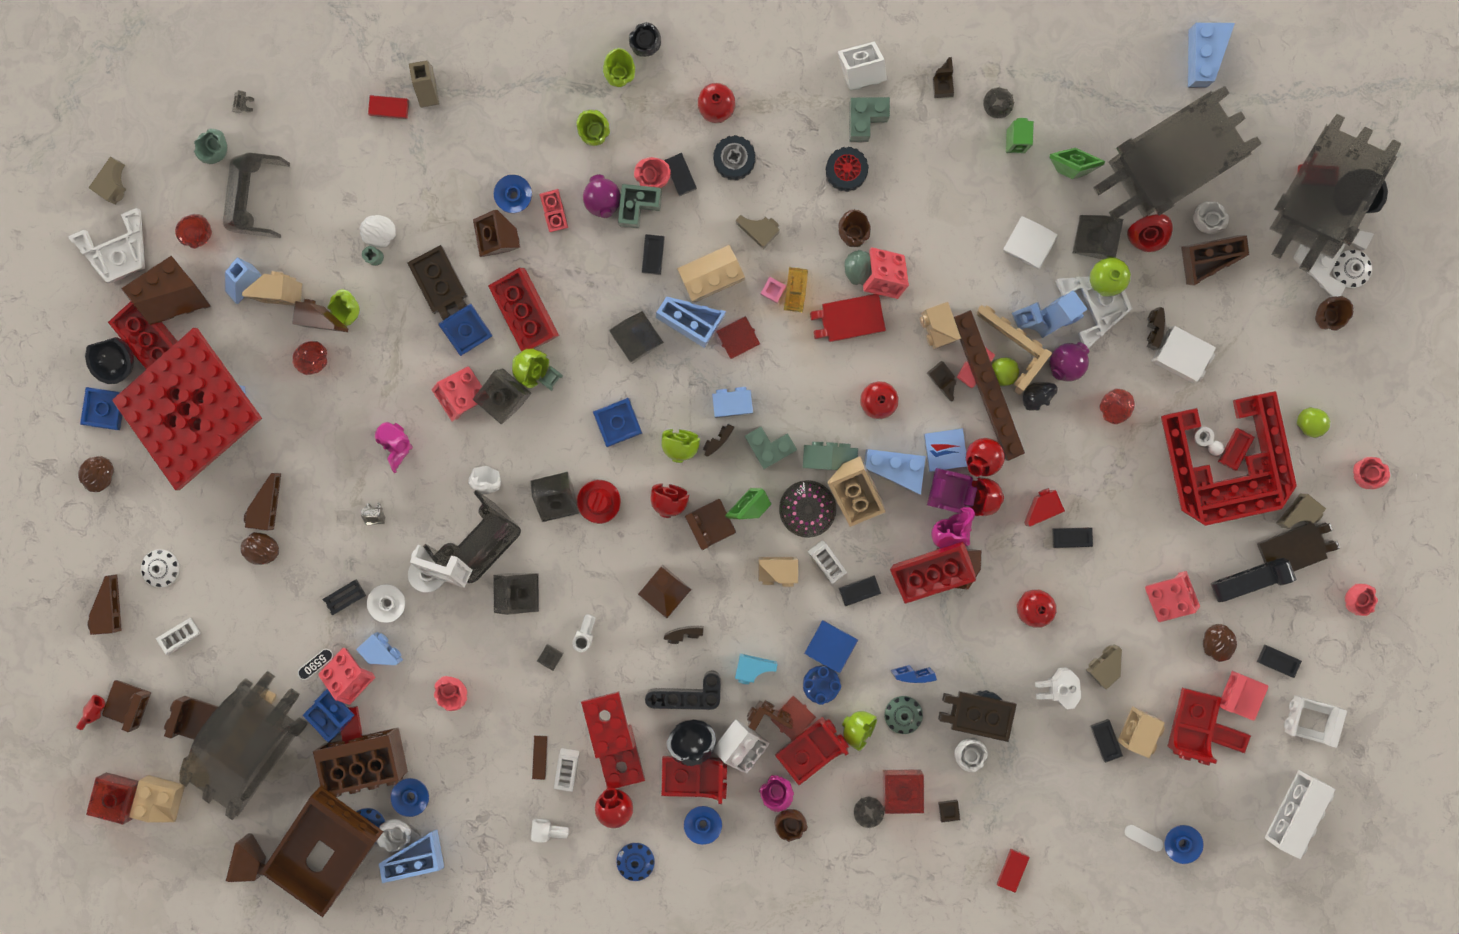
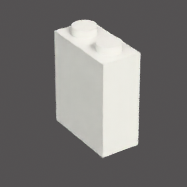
M1173 326L1168 328L1151 362L1194 383L1203 379L1206 373L1204 369L1214 359L1216 347Z

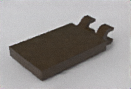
M439 245L407 262L432 313L436 314L439 312L442 320H445L451 316L448 311L449 309L457 306L461 310L467 306L463 299L468 297L443 246Z
M1326 522L1315 526L1313 523H1307L1257 543L1264 563L1285 558L1290 561L1293 571L1328 558L1327 552L1340 549L1338 541L1324 542L1322 534L1333 531L1331 524Z
M959 691L958 696L943 693L942 701L953 705L951 714L939 712L938 719L940 722L950 723L951 730L1009 742L1017 706L1016 703Z

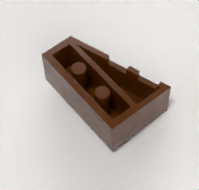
M1237 235L1182 246L1186 285H1196L1205 278L1248 256L1247 235Z

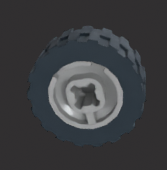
M734 135L727 136V138L721 139L719 144L717 143L713 153V160L717 172L722 177L736 181L745 178L746 175L751 173V170L754 168L756 155L750 141L742 136Z

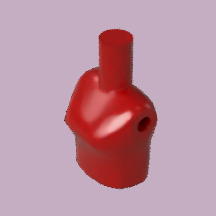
M93 695L83 708L82 718L76 725L77 729L83 730L87 724L101 718V711L105 706V701L102 697Z

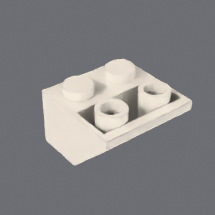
M735 719L716 744L714 752L725 764L747 774L770 743L747 725Z

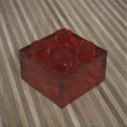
M883 770V809L885 814L924 813V774L921 770Z
M107 772L96 777L86 815L119 824L129 822L133 819L129 815L139 781Z

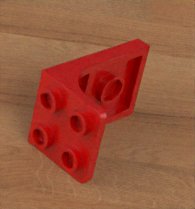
M1182 687L1167 745L1168 748L1173 750V754L1179 755V758L1191 761V758L1198 760L1199 763L1210 766V763L1217 764V759L1213 757L1211 752V741L1222 700L1221 697Z
M823 716L775 754L776 758L798 785H801L835 757L841 754H845V756L849 754L847 749L849 745L843 735H837L834 724L830 719L825 720Z
M672 756L662 757L661 796L706 797L717 800L718 804H722V800L726 799L727 783H723V780H727V764L720 758L710 757L699 765L685 766L675 761Z

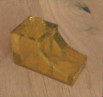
M789 267L784 310L803 313L808 276L807 269Z

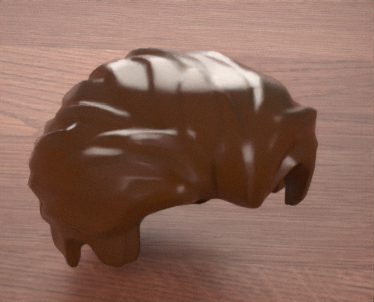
M855 209L844 213L838 225L839 235L847 246L860 247L870 237L871 226L868 218L864 213Z
M1343 296L1327 298L1319 305L1316 312L1315 320L1318 326L1325 330L1337 331L1341 329L1353 317V304L1348 298Z
M96 456L88 458L80 466L78 478L80 483L89 492H101L110 485L114 468L106 457Z
M253 532L241 543V554L252 564L264 565L277 558L279 547L277 542L267 534Z
M1212 625L1204 634V652L1218 662L1229 660L1237 648L1235 634L1225 625Z
M786 809L775 817L774 825L778 836L788 842L800 839L803 832L808 829L805 817L798 810Z

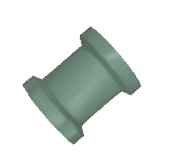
M367 246L362 251V258L365 262L373 266H378L383 262L384 255L379 249ZM375 253L376 257H372L371 259L370 255H373Z
M549 366L548 372L543 378H539L538 381L552 391L554 384L563 375L552 366Z

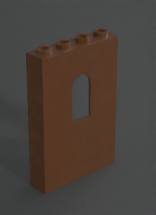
M320 786L310 796L266 863L261 874L323 918L384 831ZM320 840L335 852L324 868L316 872L307 866L306 860Z

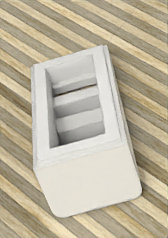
M823 540L808 551L832 584L847 573ZM827 555L830 556L829 558H827V559H826L825 561H823L822 563L820 562V561H821L823 558H825ZM831 562H835L829 568L825 569V567L829 565ZM837 567L839 568V570L836 571L834 574H832V575L829 574L830 572H832V571H833L834 569H836Z
M189 618L157 637L156 640L164 653L169 655L201 633L192 618ZM189 625L193 634L190 635L185 626ZM180 629H182L184 634L186 635L185 639H183V637L181 636L179 632ZM174 633L176 634L180 642L177 643L175 641L174 637L172 636ZM168 637H169L170 641H171L172 644H173V646H171V647L169 646L168 642L166 641V639H167Z
M560 749L554 789L573 792L579 751ZM562 764H564V765H570V766H573V767L571 768V767L562 766ZM561 772L570 773L571 775L560 774V773H561ZM559 779L568 780L570 783L559 782Z

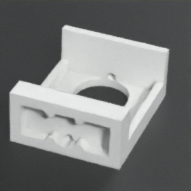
M417 545L416 550L411 555L410 563L425 575L465 588L472 572L471 568L455 556L450 557L446 567L433 563L435 557L421 545Z
M1294 695V699L1291 700L1289 705V717L1284 723V732L1291 736L1303 737L1337 748L1347 710ZM1302 708L1329 714L1324 733L1298 726Z

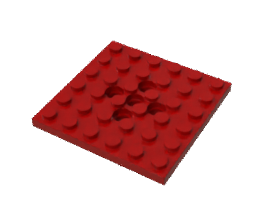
M192 328L112 400L175 490H181L262 419L198 328Z

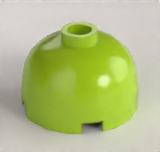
M1118 258L1102 259L1094 265L1090 272L1092 288L1105 297H1112L1122 293L1127 288L1131 278L1129 267Z
M536 349L521 351L513 358L512 373L515 379L527 388L537 386L539 383L536 381L540 376L541 378L544 377L549 367L547 355Z
M673 429L665 430L662 433L661 446L663 452L673 462L682 463L693 458L698 452L700 438H698L696 433L679 429V433H673Z
M857 711L850 717L846 716L842 723V727H844L843 736L846 742L854 749L861 751L867 744L865 742L866 739L871 737L875 729L877 717L866 711Z

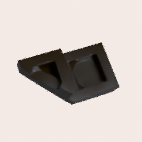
M949 57L943 66L937 69L933 77L934 98L954 96L952 57Z
M940 361L927 374L949 401L952 402L954 401L953 394L957 380L954 379L955 376L946 364Z

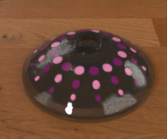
M811 480L799 481L791 485L782 495L779 504V514L784 526L791 533L805 538L816 537L823 534L832 525L836 516V502L830 490L823 484ZM806 506L812 507V511L810 513L805 512Z

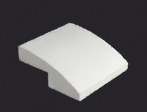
M1021 216L1003 250L1005 253L1021 259L1022 262L1040 269L1058 234Z

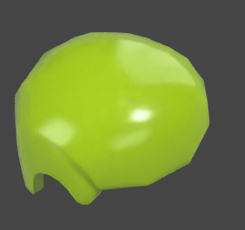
M998 358L991 363L1000 386H1009L1018 379L1020 370L1017 362L1012 360V358Z
M1309 407L1298 415L1297 426L1301 428L1304 435L1318 438L1329 430L1331 421L1323 410Z

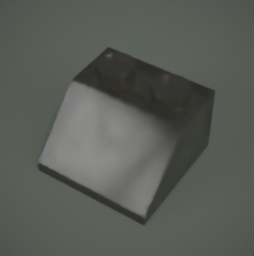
M1080 215L1072 253L1099 259L1115 258L1124 219L1105 215Z
M643 311L625 319L609 330L632 364L664 343Z
M498 369L491 374L472 400L496 421L503 424L521 408L531 395V392L505 369Z
M568 472L531 480L532 499L542 522L579 514L573 484Z
M538 573L493 575L494 613L510 615L539 612Z

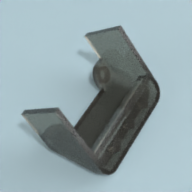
M245 153L233 157L229 168L223 216L224 227L234 233L281 238V234L271 229L253 227L254 218L251 213L246 211L251 173L258 171L261 163L290 167V162L280 156L258 153Z
M477 490L474 491V494L482 503L478 513L483 520L459 546L454 543H447L439 551L427 544L423 546L435 564L446 567L451 556L458 557L472 569L467 583L476 582L521 533L520 527L499 506Z

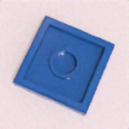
M471 303L439 323L440 328L460 356L493 336Z
M86 387L80 425L120 430L122 414L112 401L120 392Z
M629 398L593 411L606 447L643 434Z

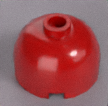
M711 83L701 90L698 97V110L706 121L722 123L733 115L735 97L732 90L726 85Z
M877 381L870 383L861 393L860 404L862 410L873 419L887 418L898 407L899 397L897 391L886 382Z
M977 478V481H972V487H976L977 492L973 506L969 507L974 510L975 516L993 515L1000 509L1004 501L1002 489L994 480Z
M656 484L652 487L650 501L652 508L661 517L671 518V516H677L686 509L690 495H687L688 491L676 485L669 484L668 488L663 487V484Z
M1029 590L1025 592L1017 603L1019 619L1033 628H1042L1049 625L1057 613L1054 599L1042 590Z

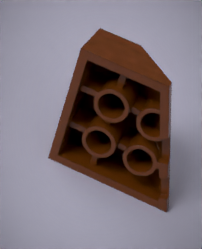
M172 256L121 288L150 325L172 319L181 314H189L201 308L211 307L195 283Z

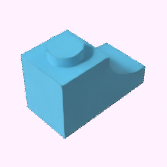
M740 653L735 679H738V682L742 684L754 683L758 675L769 671L776 672L778 663L777 661Z

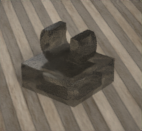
M238 90L234 94L232 112L238 114L243 111L252 112L253 108L247 107L246 101L254 102V98L246 97V92Z
M368 503L366 509L361 511V517L366 525L385 524L386 518L380 503H377V508L374 509Z
M547 644L537 662L554 671L563 653Z

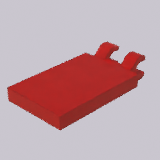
M878 294L822 304L823 310L810 312L811 321L822 319L824 329L813 332L815 339L828 337L829 342L886 331Z

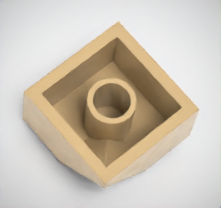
M948 302L928 308L921 313L920 322L922 327L926 328L928 332L926 339L928 345L933 347V350L961 339Z
M759 557L758 580L762 581V585H774V582L782 583L783 587H794V583H798L797 557Z
M1132 706L1117 741L1128 750L1150 758L1151 754L1153 755L1156 751L1158 738L1164 733L1165 722Z
M151 775L140 779L129 817L144 822H175L185 785Z

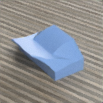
M1039 302L1012 313L1017 327L1021 330L1029 328L1042 332L1050 329L1040 312Z

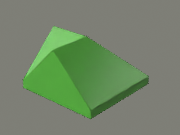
M1078 148L1052 153L1049 157L1057 172L1071 179L1083 177L1105 164L1104 160Z
M750 488L725 516L730 519L760 518L772 503L762 488Z

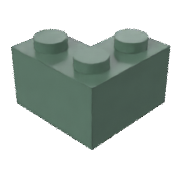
M890 97L850 99L849 142H869L871 136L870 123L888 122L890 117Z
M622 184L618 219L620 227L639 228L641 210L660 211L661 188Z
M762 427L745 435L747 442L763 469L797 450L788 433L772 443Z
M812 442V445H804L803 468L838 470L843 463L858 458V448H851V444L839 443L838 447V443L826 442V446H823L824 442Z

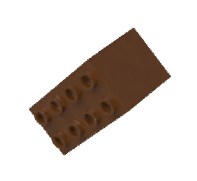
M399 728L362 735L359 738L349 740L347 744L342 740L325 743L313 751L320 786L335 797L341 796L344 792L355 794L360 792L362 788L373 790L385 783L387 786L395 785L408 772Z

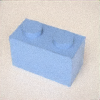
M746 387L735 388L734 392H728L727 389L716 390V394H712L715 418L753 414L751 390H747Z

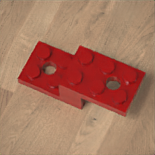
M620 692L581 701L595 758L600 759L607 789H616L645 781L632 726L627 723ZM603 710L608 711L610 719L602 720L600 712ZM617 763H626L627 769L625 771H619L617 769Z

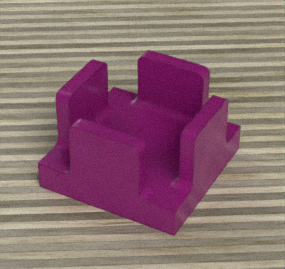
M936 468L927 505L961 514V508L967 505L973 506L977 488L972 487L973 477Z

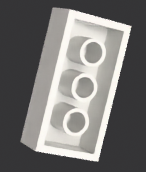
M1298 770L1265 839L1280 850L1301 859L1302 855L1307 852L1308 843L1315 836L1316 827L1319 821L1324 818L1325 810L1333 800L1336 789Z

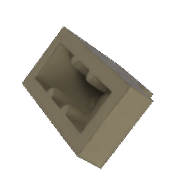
M110 156L88 188L106 201L116 205L117 202L123 199L124 192L127 190L123 187L121 181V174L125 164Z
M742 215L736 219V224L763 249L780 231L778 228L779 224L774 219H768L766 216L758 221L749 220Z
M1300 493L1276 523L1281 528L1290 529L1300 521L1314 524L1323 517V512L1326 508L1309 494Z

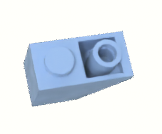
M237 257L225 271V292L236 304H239L244 298L242 292L262 275L252 264Z
M379 632L372 634L356 649L368 664L397 665L403 661L399 650L395 647L392 648L388 643V638Z

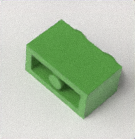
M1017 118L1012 122L1006 134V153H1026L1033 145L1034 121H1028V118Z

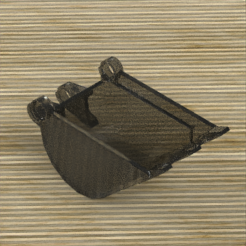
M1226 86L1214 92H1208L1135 139L1130 138L1116 148L1119 154L1108 162L1115 173L1093 187L1099 196L1121 182L1131 197L1109 212L1113 220L1118 219L1135 207L1138 208L1143 218L1154 211L1158 215L1163 214L1174 207L1176 202L1250 156L1251 152L1262 144L1258 136L1244 142L1235 128L1246 119L1244 114L1240 111L1228 117L1219 102L1230 94Z
M1339 114L1335 115L1329 125L1326 124L1286 194L1283 193L1274 208L1279 213L1270 227V230L1282 235L1271 255L1281 259L1291 240L1309 248V251L1299 269L1308 273L1320 254L1333 259L1343 244L1348 246L1352 244L1360 230L1358 227L1397 159L1396 154L1401 146V143L1394 139L1385 150L1369 144L1368 141L1373 130L1364 127L1357 137L1340 131L1345 117Z
M269 671L260 678L252 690L250 687L253 683L245 678L237 686L236 690L221 703L195 737L189 755L183 759L179 772V782L185 787L189 783L195 785L203 791V800L210 803L214 799L226 808L225 816L231 820L242 812L295 736L298 737L308 724V722L300 717L294 721L287 716L300 695L291 688L276 707L264 699L269 690V685L275 678Z

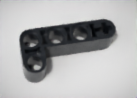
M1280 558L1216 580L1211 583L1217 601L1225 602L1274 584L1286 585L1297 579L1290 561Z
M714 670L706 672L703 679V689L652 688L646 694L645 703L653 709H716L720 704V675ZM714 676L717 678V683L711 685L707 682V678ZM652 694H656V698H662L663 694H666L664 698L665 703H662L663 699H657L656 702H653V699H651ZM675 694L679 700L676 703H671L668 700V696ZM689 695H695L698 698V701L696 703H690L687 700V697ZM709 695H714L717 701L710 704L706 698Z

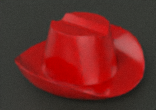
M1164 214L1143 217L1128 228V240L1141 251H1158L1164 248L1171 239L1173 231L1172 221Z
M594 480L588 482L578 493V510L590 522L597 524L609 522L617 515L620 509V494L617 488L608 481Z

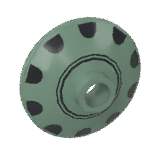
M899 696L888 703L884 717L892 731L898 734H909L920 726L923 712L915 699L908 696ZM903 713L908 714L905 720L901 719Z

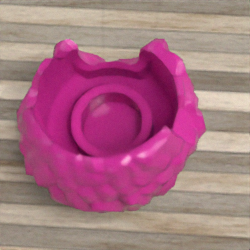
M771 775L767 784H763L759 789L764 805L771 811L780 812L786 810L793 801L794 792L790 781L782 776Z

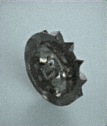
M1001 87L992 88L987 92L983 100L986 113L993 118H1004L1009 115L1015 103L1013 94L1008 89ZM996 97L999 100L1005 99L1002 103L1003 107H1000V105L992 106L996 102Z
M868 796L861 798L855 804L853 813L858 824L866 828H872L879 825L883 820L884 808L877 798ZM865 806H867L869 809H874L872 811L873 818H871V816H869L868 814H863L866 812Z

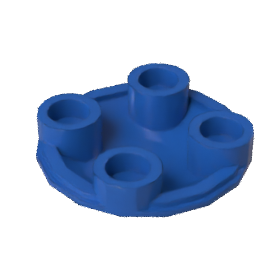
M826 666L812 668L807 672L803 680L805 695L812 702L819 705L834 700L841 690L840 678L837 673Z

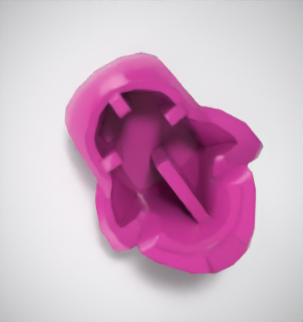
M385 422L377 428L375 439L378 444L380 443L383 446V449H387L391 453L387 460L395 474L399 465L413 446L410 444L408 436L403 432L404 429L399 424L395 423L393 425Z
M963 507L960 509L962 510L961 514H954L948 519H942L935 523L931 531V537L937 547L944 548L962 541L965 546L970 545L971 526L975 517V512L972 508Z

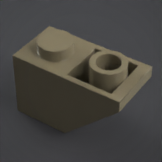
M428 60L409 63L411 80L420 107L439 105L433 66Z
M1115 644L1106 647L1102 652L1103 655L1098 659H1093L1086 669L1097 683L1106 690L1121 677L1122 649Z

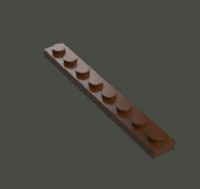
M969 310L954 316L961 337L959 340L997 440L1004 450L1005 460L1009 461L1025 454L972 311Z

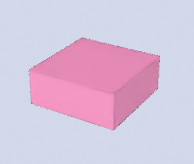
M769 277L760 294L778 303L786 285Z

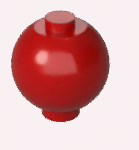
M980 438L972 442L966 451L965 457L968 471L976 477L996 474L1002 468L1005 460L1004 450L1001 445L990 438Z
M608 788L604 790L595 803V815L598 821L607 828L615 829L624 826L633 814L631 798L627 793L619 789Z

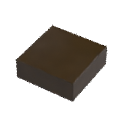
M958 800L938 802L941 823L960 820Z

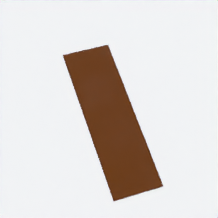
M534 735L532 779L545 780L547 736Z

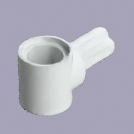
M586 614L584 616L581 629L577 630L573 639V648L578 652H585L592 644L593 635L591 632L596 620L592 615ZM578 638H585L587 646H579Z
M547 819L532 820L531 841L547 842L550 837L563 839L568 837V827L551 826V822Z

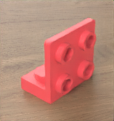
M871 247L869 253L872 274L863 285L864 291L898 299L909 286L905 256Z
M469 366L440 380L432 388L434 395L452 422L458 419L463 412L489 398Z
M1187 571L1178 573L1175 578L1145 587L1158 622L1196 613L1200 608Z
M342 648L318 674L333 698L348 705L376 678L372 672L360 668L346 648Z
M1232 671L1221 696L1220 708L1254 721L1269 686Z

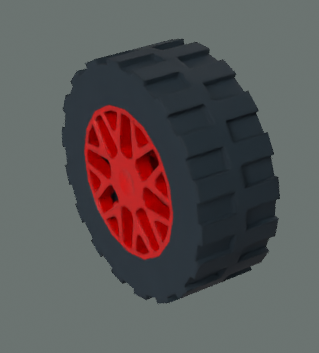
M848 146L835 150L830 155L825 170L828 182L833 185L832 187L839 189V191L849 192L850 190H856L863 184L868 175L869 165L867 164V158L857 148L854 149Z

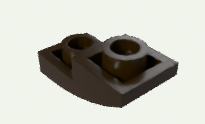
M1162 307L1152 310L1147 318L1149 321L1147 327L1154 329L1147 337V347L1152 350L1159 349L1164 335L1165 312Z
M727 424L726 427L722 426L718 434L721 437L720 441L714 438L711 441L707 439L703 450L706 451L704 455L708 457L716 452L727 441L735 427Z
M704 626L676 628L665 633L664 640H668L670 644H679V641L683 642L684 634H688V638H699V636H703Z

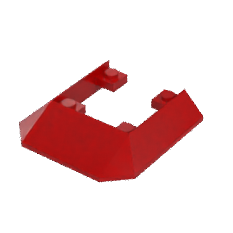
M1276 391L1233 400L1237 419L1253 416L1261 451L1258 454L1245 456L1249 475L1213 482L1210 465L1193 468L1185 430L1201 427L1197 408L1161 416L1182 512L1207 526L1276 511L1284 507L1297 484Z

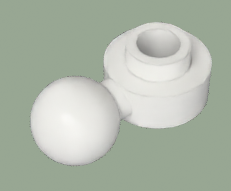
M1201 426L1194 430L1193 440L1195 443L1201 446H1208V452L1213 456H1219L1223 453V444L1220 441H1214V432L1210 428ZM1204 432V437L1200 439V434Z

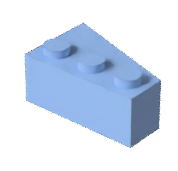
M1195 23L1189 29L1188 87H1208L1215 82L1235 23Z
M1074 290L1059 297L1040 311L1044 321L1050 328L1038 332L1042 338L1062 326L1071 325L1084 317L1083 312L1087 308Z
M666 297L656 312V319L705 348L725 317L726 311H719L707 306H699L687 301Z
M866 449L864 464L868 471L921 495L926 456Z
M438 829L379 863L382 883L443 869L444 862Z

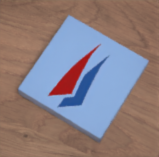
M963 428L924 434L929 472L935 471L936 468L946 470L967 467Z

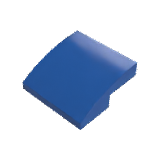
M822 620L804 654L841 673L858 639Z
M910 665L891 670L895 679L903 682L926 683L937 681L936 674L930 667L914 671Z
M326 689L303 716L329 743L345 728L355 715L344 703L336 701L329 690Z

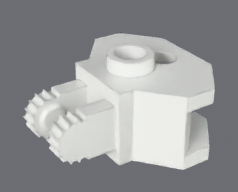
M1067 667L1058 668L1054 676L1048 678V681L1035 682V687H1049V693L1036 694V699H1053L1066 709H1075L1081 699L1080 679Z

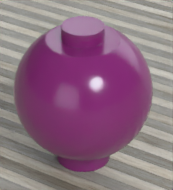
M594 175L589 179L590 183L587 184L583 191L584 206L594 216L609 218L620 206V190L614 182L605 179L604 175Z
M1082 342L1077 344L1065 343L1058 346L1052 352L1049 361L1053 377L1067 382L1080 379L1086 373L1089 366V348Z

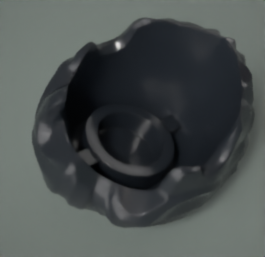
M649 22L638 24L635 30L629 34V45L633 52L640 57H649L659 50L661 35L655 25Z
M1038 382L1027 386L1023 394V405L1026 410L1038 411L1044 404L1049 406L1050 400L1057 394V385L1049 382Z

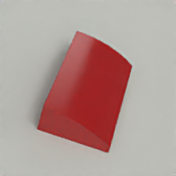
M519 267L488 285L521 351L535 349L559 336L525 268Z
M131 301L108 321L118 336L129 345L133 354L145 369L150 367L178 342L163 322L150 325Z
M963 541L893 564L890 568L905 604L976 581L973 565Z

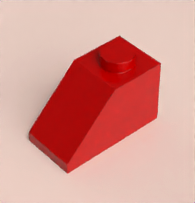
M1046 488L1038 492L1039 495L1034 497L1024 522L1026 526H1033L1065 512L1056 490Z

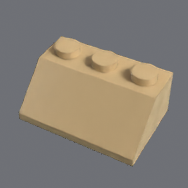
M730 245L677 268L692 303H696L745 280V276Z
M271 271V275L263 274L242 292V296L262 303L295 306V301L301 302L302 283L297 282L296 278L290 277V275Z
M861 456L843 463L828 481V485L850 527L885 513L882 499Z

